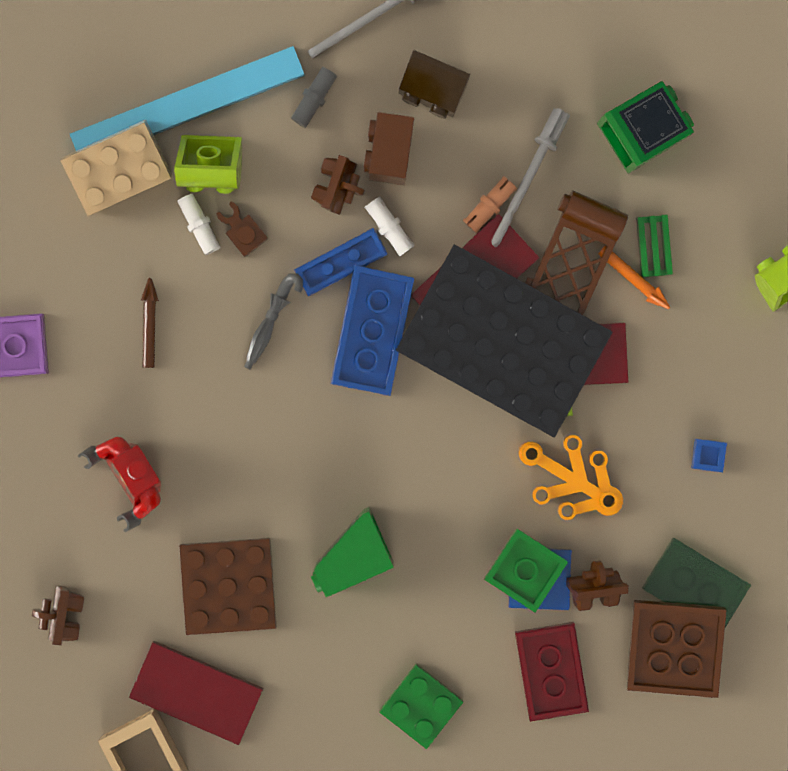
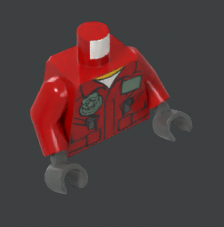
M114 437L97 446H90L78 455V458L81 456L87 458L89 463L84 466L85 469H90L99 461L105 459L132 502L133 509L117 517L118 522L124 519L127 523V528L124 529V532L139 526L141 519L159 505L161 501L159 495L160 480L137 444L128 443L122 437Z

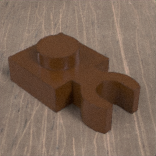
M231 201L229 205L234 211L232 217L225 218L220 211L216 214L222 223L232 227L226 232V235L242 255L246 257L268 240V238L250 215L241 219L239 207Z

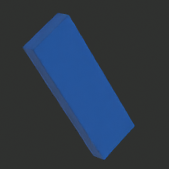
M372 228L294 269V271L303 279V288L309 297L353 274L355 265L366 267L388 254L375 229Z

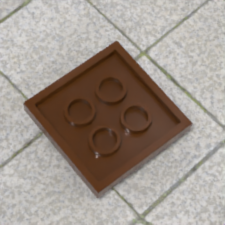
M270 538L179 545L186 635L276 629Z
M634 600L627 690L718 698L726 608Z

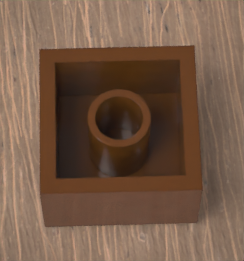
M378 112L377 119L370 120L368 142L373 143L372 151L366 150L364 160V172L369 173V181L405 186L414 117Z

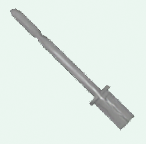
M387 0L308 50L311 58H314L404 0Z
M553 109L539 137L535 138V142L540 146L509 205L508 212L504 215L492 239L494 247H497L503 239L512 221L513 214L517 211L547 150L556 151L557 149L556 143L570 117L562 109Z

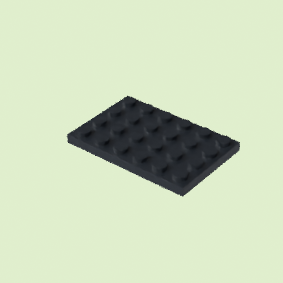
M454 244L395 351L555 438L613 332Z

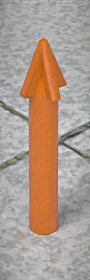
M605 245V246L602 248V250L598 253V255H599L600 257H602V255H603V253H604V250H605V248H606V245ZM612 251L607 263L648 297L646 299L647 302L670 309L660 287L654 288Z

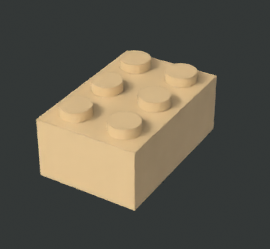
M143 120L66 155L60 160L87 216L167 181L172 177V173L147 120Z

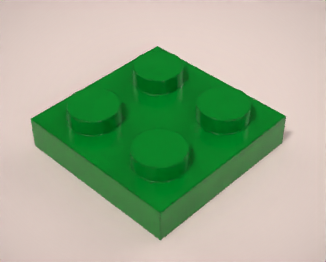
M516 528L484 577V580L536 613L568 561Z
M415 664L381 707L379 713L427 749L463 704V699L418 664Z

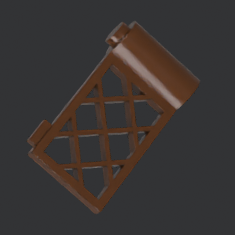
M573 190L570 195H563L557 209L562 212L558 224L534 277H527L525 283L536 289L538 286L549 282L555 297L553 299L558 302L576 294L580 303L577 312L584 315L612 250L625 228L628 214ZM563 227L575 231L579 243L563 249L559 240ZM580 234H583L589 237L590 239L583 241ZM594 241L606 244L607 246L602 257L590 261L584 245ZM557 243L559 251L552 253ZM581 247L587 263L570 269L565 253ZM561 255L567 270L550 277L547 263L549 259ZM599 262V264H598V266H597V268H596V270H595V272H594V269H593L592 265ZM589 267L592 275L590 284L578 288L572 273ZM545 271L547 278L540 281L543 272ZM569 274L574 290L558 296L552 281ZM586 290L585 295L582 299L580 292Z

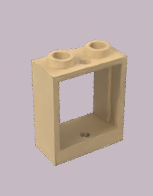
M152 709L104 734L98 740L112 770L127 771L114 746L151 728L172 770L189 771L156 709Z

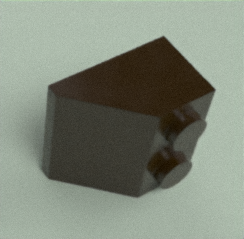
M413 50L398 94L403 96L402 100L412 106L418 107L419 104H423L431 108L429 112L437 117L446 119L448 115L453 118L468 85L470 74Z

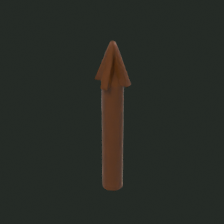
M148 278L140 300L144 301L143 368H154L156 301L159 300L152 278Z

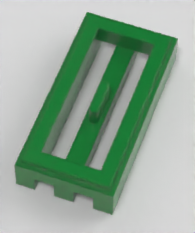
M668 214L637 217L641 276L673 275ZM656 222H660L664 258L663 270H660ZM645 223L650 225L653 259L652 271L648 270Z

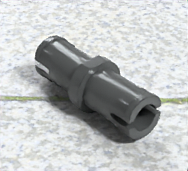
M325 67L321 68L309 89L305 88L303 91L304 97L291 117L294 122L304 128L307 127L318 107L323 106L326 102L324 98L337 75Z

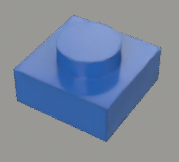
M695 439L691 468L723 473L727 443Z

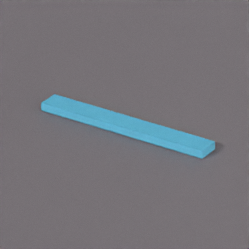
M294 46L70 133V137L77 151L143 120H147L153 135L303 77L305 74Z

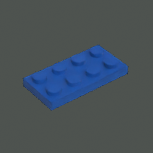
M357 265L354 266L330 384L391 396L399 352L395 350L403 337L414 282L413 277Z

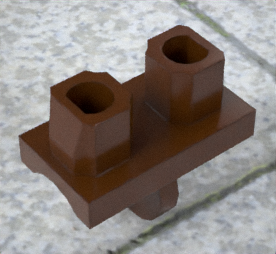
M341 155L338 156V159L324 158L321 173L331 177L328 187L317 184L314 187L311 199L321 204V207L340 215L344 203L351 205L354 194L358 196L364 195L365 190L357 186L360 175L354 174L357 164Z
M600 560L592 561L590 571H583L582 576L568 577L566 580V586L572 593L573 603L579 611L590 610L593 606L594 598H600L604 606H618L621 594H628L629 585L621 580L619 572L614 571L612 567L604 568Z
M56 586L52 610H50L52 600L43 599L42 608L33 609L32 617L40 619L38 629L47 630L49 620H51L48 640L52 641V645L62 646V641L78 640L80 624L65 620L67 611L82 612L84 597L81 594L70 592L64 586Z

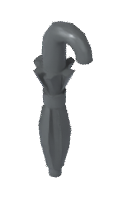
M288 274L282 280L276 294H270V310L268 309L265 315L266 318L254 333L248 350L245 368L251 370L253 364L257 362L271 339L274 321L277 320L278 313L290 303L286 299L292 286L295 284L294 290L302 292L303 279L299 274Z

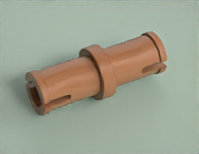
M503 176L486 196L482 195L480 197L481 202L463 219V222L472 228L475 233H478L494 213L498 215L501 211L499 208L517 190V187Z

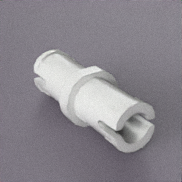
M192 193L179 199L177 202L189 224L187 228L190 233H194L204 254L208 255L220 249L221 247L209 225L211 220L209 216L205 217L194 194Z
M380 196L364 207L380 228L379 233L385 235L399 256L414 246V243L399 225L401 222L399 218H394Z

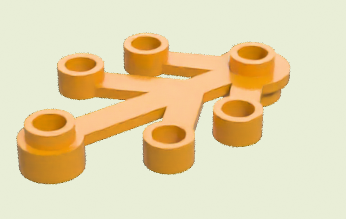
M568 435L563 441V446L569 454L573 472L544 455L541 446L535 442H525L520 446L518 455L524 464L529 466L537 464L566 482L550 487L537 486L534 488L532 498L536 503L546 504L552 498L581 491L591 497V499L574 504L568 501L562 502L558 506V514L562 519L571 520L577 514L597 510L602 515L610 516L616 514L622 508L623 496L617 488L610 485L606 468L608 457L603 451L595 450L589 455V463L595 468L598 487L588 482L580 451L582 448L580 437ZM571 438H575L578 441L577 448L573 450L567 446V442ZM529 448H534L537 451V456L532 460L526 457V451ZM596 454H601L604 458L603 463L600 465H595L593 462V457ZM541 489L547 493V497L543 501H539L536 498L537 491ZM607 495H611L614 499L611 506H605L603 503V499ZM566 505L572 507V514L569 516H563L562 508Z

